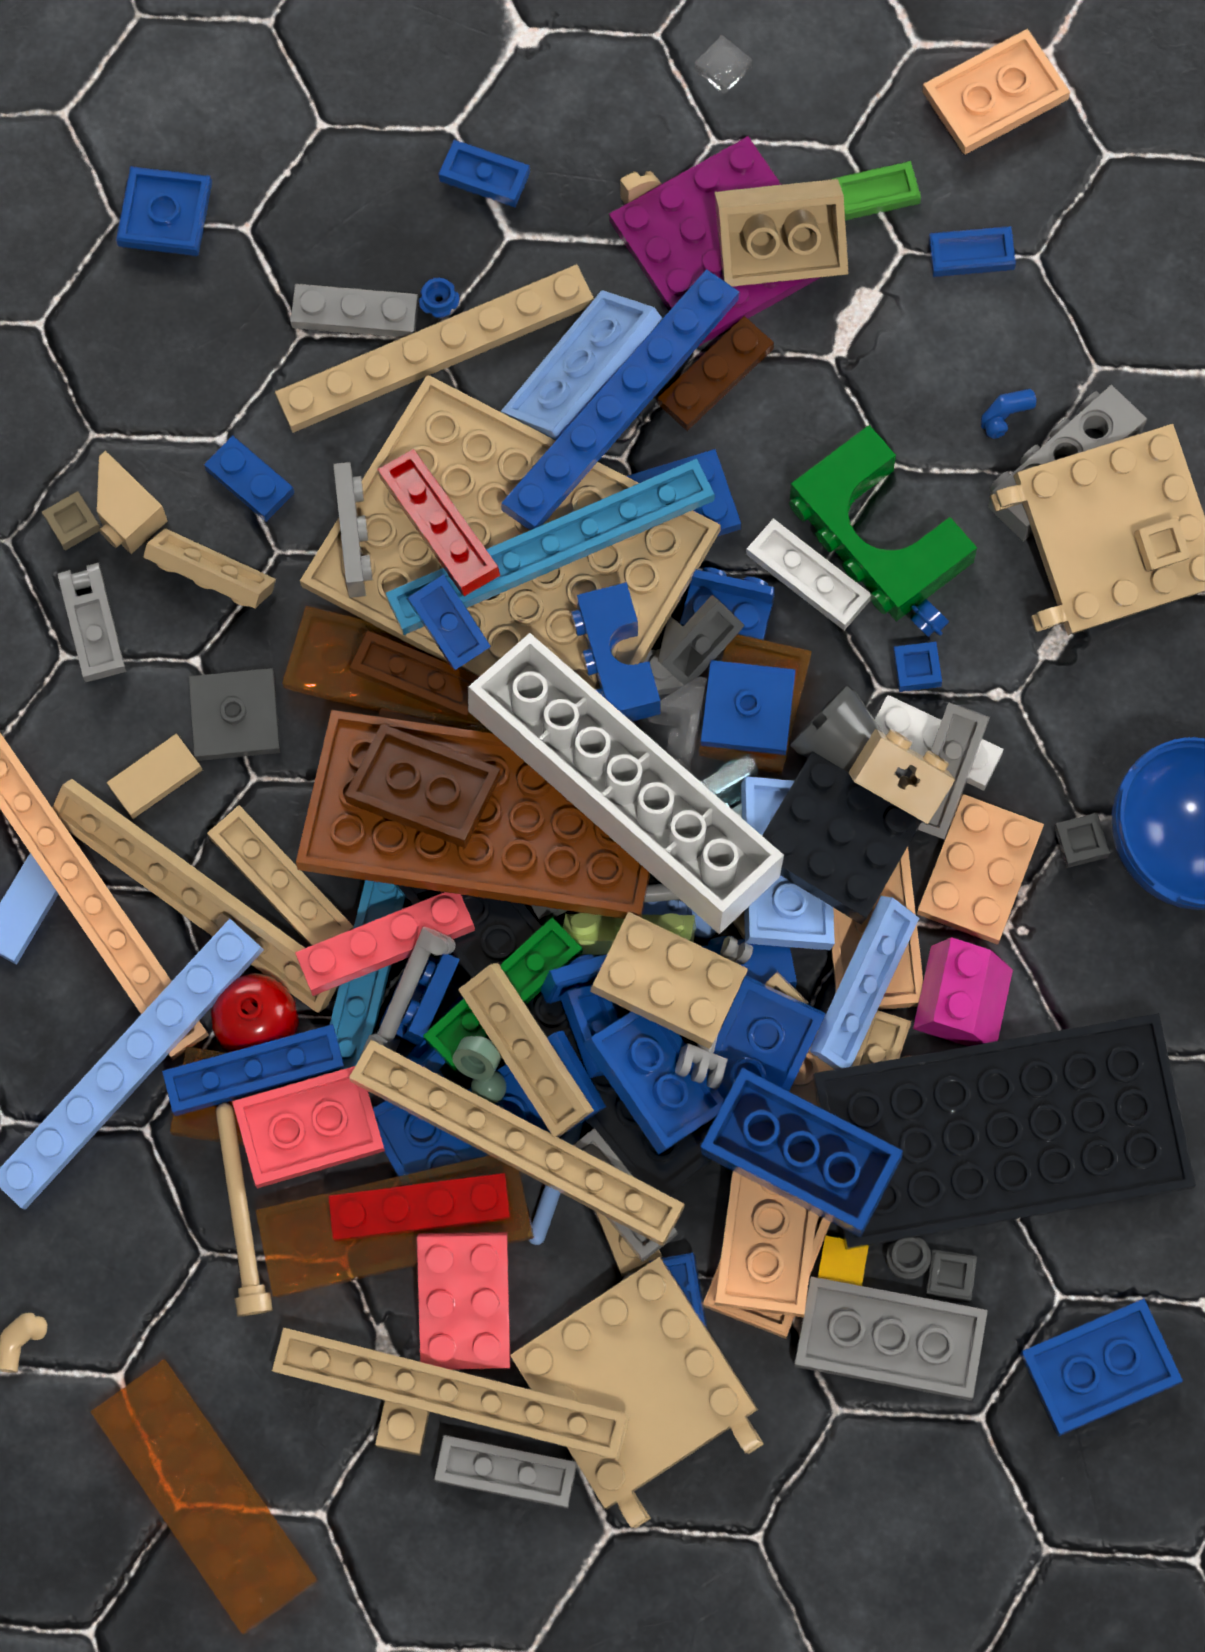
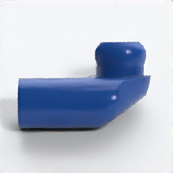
M1025 389L1001 394L981 416V428L986 429V434L989 438L997 439L1005 435V432L1008 431V425L1004 420L1010 414L1035 408L1036 396L1033 390Z

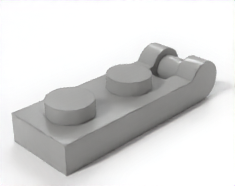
M99 562L87 565V570L72 574L68 570L58 573L85 682L127 672ZM91 586L93 593L77 597L76 590Z

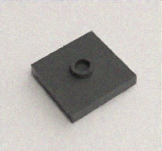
M273 668L189 676L194 757L197 761L281 753L275 672Z

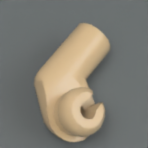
M24 1313L3 1330L0 1336L1 1372H18L21 1347L30 1338L32 1340L44 1338L47 1332L45 1318L35 1317L34 1313Z

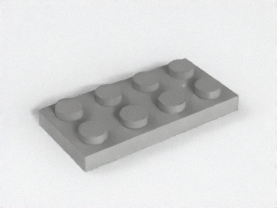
M811 1277L795 1367L972 1401L988 1310Z

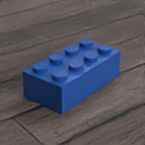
M744 1068L741 1069L700 1146L702 1155L859 1237L862 1236L903 1154V1150Z

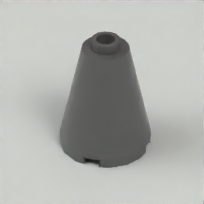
M846 684L825 705L820 713L803 728L790 743V746L796 753L807 759L813 751L846 772H849L874 730L877 729L881 732L882 730L855 689L853 690ZM898 767L895 773L900 778L906 774L908 769L904 770Z

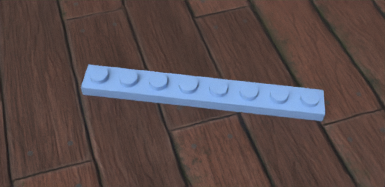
M229 919L0 1167V1188L18 1206L26 1210L208 1012L223 991L242 975L264 949L235 922Z

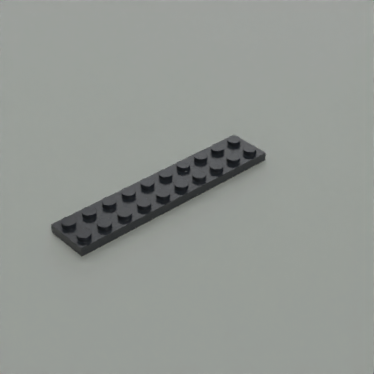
M395 885L410 905L444 893ZM461 895L473 921L475 931L453 939L455 941V950L450 954L460 959L458 964L468 977L472 979L490 964L498 963L501 965L542 926L524 904ZM540 991L526 1004V1007L546 1038L555 1032L564 1031L586 1070L562 1001L546 1003ZM605 1075L590 1078L606 1108L585 1122L592 1130L596 1129L634 1178L670 1196L714 1162L701 1153L700 1146L708 1133V1129L704 1125L658 1154Z

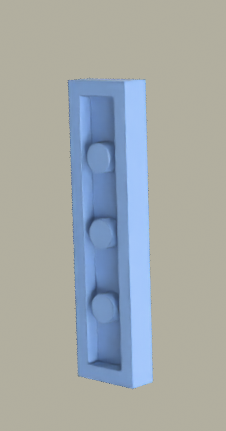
M880 896L809 1050L833 1069L852 1066L919 920L918 916L893 897Z

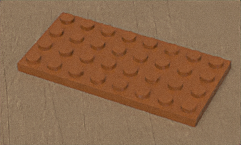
M331 710L296 859L297 870L625 919L629 911L642 918L650 872L496 735L487 732ZM381 724L500 768L501 777L466 848L346 803L345 794Z

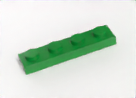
M552 917L510 955L500 967L526 1005L541 991L550 970L569 965L583 953V949ZM464 998L423 1035L424 1040L453 1070L457 1069L453 1063V1054L463 1038L482 1036L489 1039V1036Z

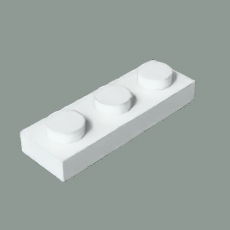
M775 519L771 520L746 549L747 556L843 630L851 624L871 601L870 592Z
M887 695L875 718L876 723L884 734L887 735L890 729L900 733L913 742L910 749L922 756L925 755L926 751H931L942 721ZM982 739L966 783L985 790L1004 749Z

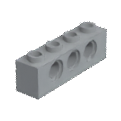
M1112 385L1101 394L1095 391L1081 404L1079 408L1081 412L1071 421L1065 418L1055 426L1050 433L1051 439L1041 448L1038 445H1034L1024 454L1020 460L1022 465L1012 474L1008 471L1001 474L990 487L991 495L996 494L997 490L1016 485L1013 475L1019 471L1055 461L1054 458L1059 455L1071 456L1143 433L1147 418ZM1090 428L1098 429L1103 433L1104 437L1099 439L1090 438L1084 431ZM990 498L988 508L1023 542L1033 534L1023 503L995 512Z

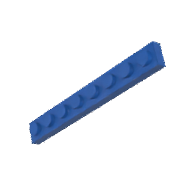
M706 269L502 501L501 510L529 530L543 525L739 300L740 292Z

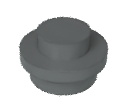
M920 1237L893 1241L887 1250V1265L891 1272L901 1279H916L928 1270L931 1262V1252L927 1243Z

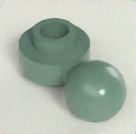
M482 1036L463 1038L453 1054V1063L460 1072L473 1078L471 1083L472 1093L493 1104L499 1102L504 1097L507 1086L502 1074L496 1071L501 1057L494 1044Z

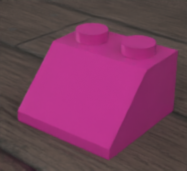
M952 937L932 945L913 1029L966 1046L998 1041L1013 969L992 950Z

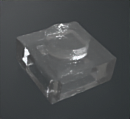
M723 35L695 62V70L724 94L752 67V59Z

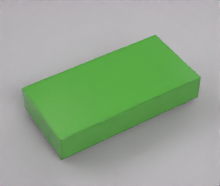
M911 161L833 178L838 179L844 195L845 220L920 204L921 201Z

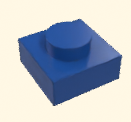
M936 642L894 647L893 655L899 692L942 686Z

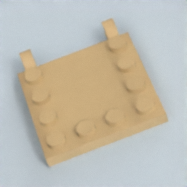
M1173 424L1019 471L1013 475L1016 485L997 490L996 494L990 495L995 512L1023 503L1058 605L1039 611L1031 616L1036 632L1064 624L1067 635H1071L1205 592V516ZM1178 517L1191 558L1147 572L1134 532L1138 529Z
M661 1257L656 1258L510 1355L531 1390L630 1415L619 1460L567 1448L604 1508L608 1509L618 1503L623 1516L631 1528L634 1527L636 1529L651 1519L634 1491L731 1428L745 1453L750 1454L764 1445L747 1418L758 1410Z

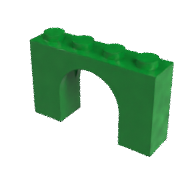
M868 425L791 483V501H789V505L801 521L805 522L808 519L817 530V539L828 552L835 551L844 561L842 565L847 575L855 582L859 583L861 581L871 592L870 599L874 606L882 614L888 612L897 622L912 610L913 604L918 606L925 598L930 597L973 564L977 547L951 517L947 518L913 545L898 550H884L873 547L864 542L855 533L848 517L851 506L861 495L894 471L896 454L874 429Z

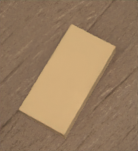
M175 734L106 783L131 818L134 819L200 773L202 768L179 736Z

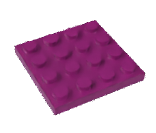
M749 136L611 212L609 214V221L670 311L706 269L724 281L717 228L715 192L781 185V183ZM821 277L732 286L740 292L739 300L699 346L731 329L744 316L750 318Z

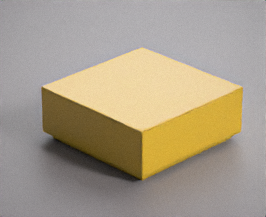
M825 1235L818 1278L862 1286L869 1246L846 1250L844 1239Z

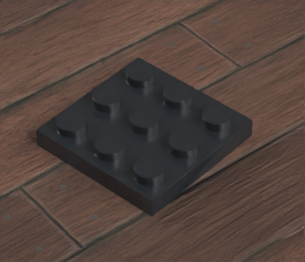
M812 751L762 836L784 855L780 873L782 877L862 925L922 821L855 783L848 772Z

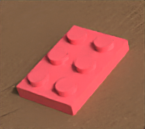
M355 1066L232 1101L256 1188L385 1151L368 1091L350 1082L349 1076Z
M508 1232L418 1234L420 1362L446 1369L510 1368Z

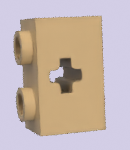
M875 729L848 772L855 783L928 824L955 781L951 773L946 770L949 763L930 751H926L924 756L910 749L913 742L892 729L889 730L887 735ZM909 767L913 773L910 778L903 775L898 778L895 773L897 768L906 770Z

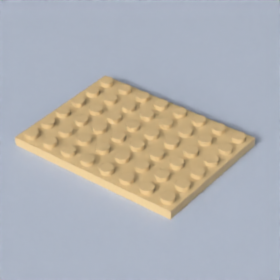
M427 375L362 479L364 501L356 502L357 515L366 516L368 541L360 543L362 556L370 555L373 578L371 581H365L366 596L349 598L339 518L300 579L301 587L448 663L425 627L403 635L387 601L386 592L443 567L380 479L377 469L414 449L485 549H488L530 531L501 510V503L556 440ZM597 462L544 524L639 483ZM692 510L466 608L491 647L459 668L481 676L526 635L531 633L595 690L600 689L596 674L590 676L587 674L582 651L589 648L585 635L577 637L571 611L578 610L577 595L627 582L638 620V636L618 642L611 653L616 660L623 664L635 665L643 663L690 584L695 570H698L720 533L721 525Z

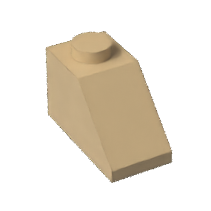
M104 451L99 456L97 513L103 525L99 531L112 546L117 548L121 544L132 554L168 520L163 506L115 459Z

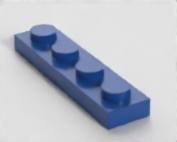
M332 1024L162 1072L174 1116L333 1073L345 1069L336 1031Z

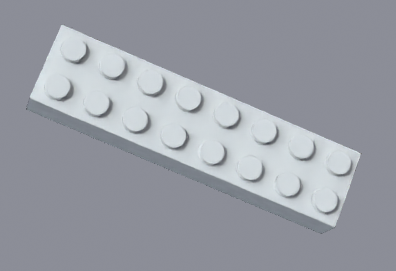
M531 633L526 635L468 687V711L718 934L727 928L780 878L784 855Z

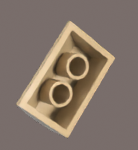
M838 179L715 192L724 281L729 285L741 286L848 274L844 195Z

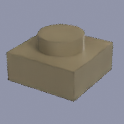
M78 491L42 511L45 520L65 551L99 532L100 526Z

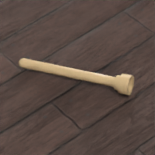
M222 1103L216 1109V1117L242 1288L238 1289L239 1297L235 1298L237 1316L262 1314L273 1311L271 1295L265 1292V1285H260L234 1111L230 1104Z

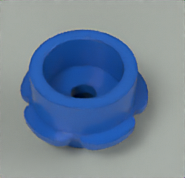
M433 278L422 287L420 291L422 297L419 299V305L425 313H432L436 318H443L448 316L452 309L457 308L460 300L459 294L454 291V285L448 280ZM441 296L443 300L437 302L435 298Z
M926 598L917 607L914 604L911 608L916 614L910 620L927 637L933 632L941 636L943 634L941 630L949 621Z

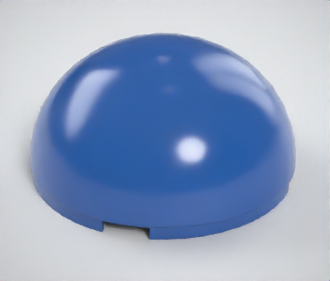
M1198 737L1174 739L1160 744L1143 754L1130 767L1118 787L1114 798L1111 819L1116 851L1123 866L1135 882L1149 894L1167 904L1192 910H1205V738Z

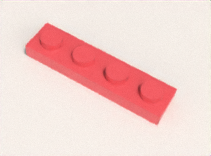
M444 892L297 951L295 954L311 994L314 996L410 957L423 927L436 930L452 939L473 932L475 928L461 894Z

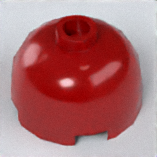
M258 973L241 975L233 981L218 997L211 1010L213 1033L223 1050L228 1053L295 1035L299 1024L296 1002L287 987L271 976Z

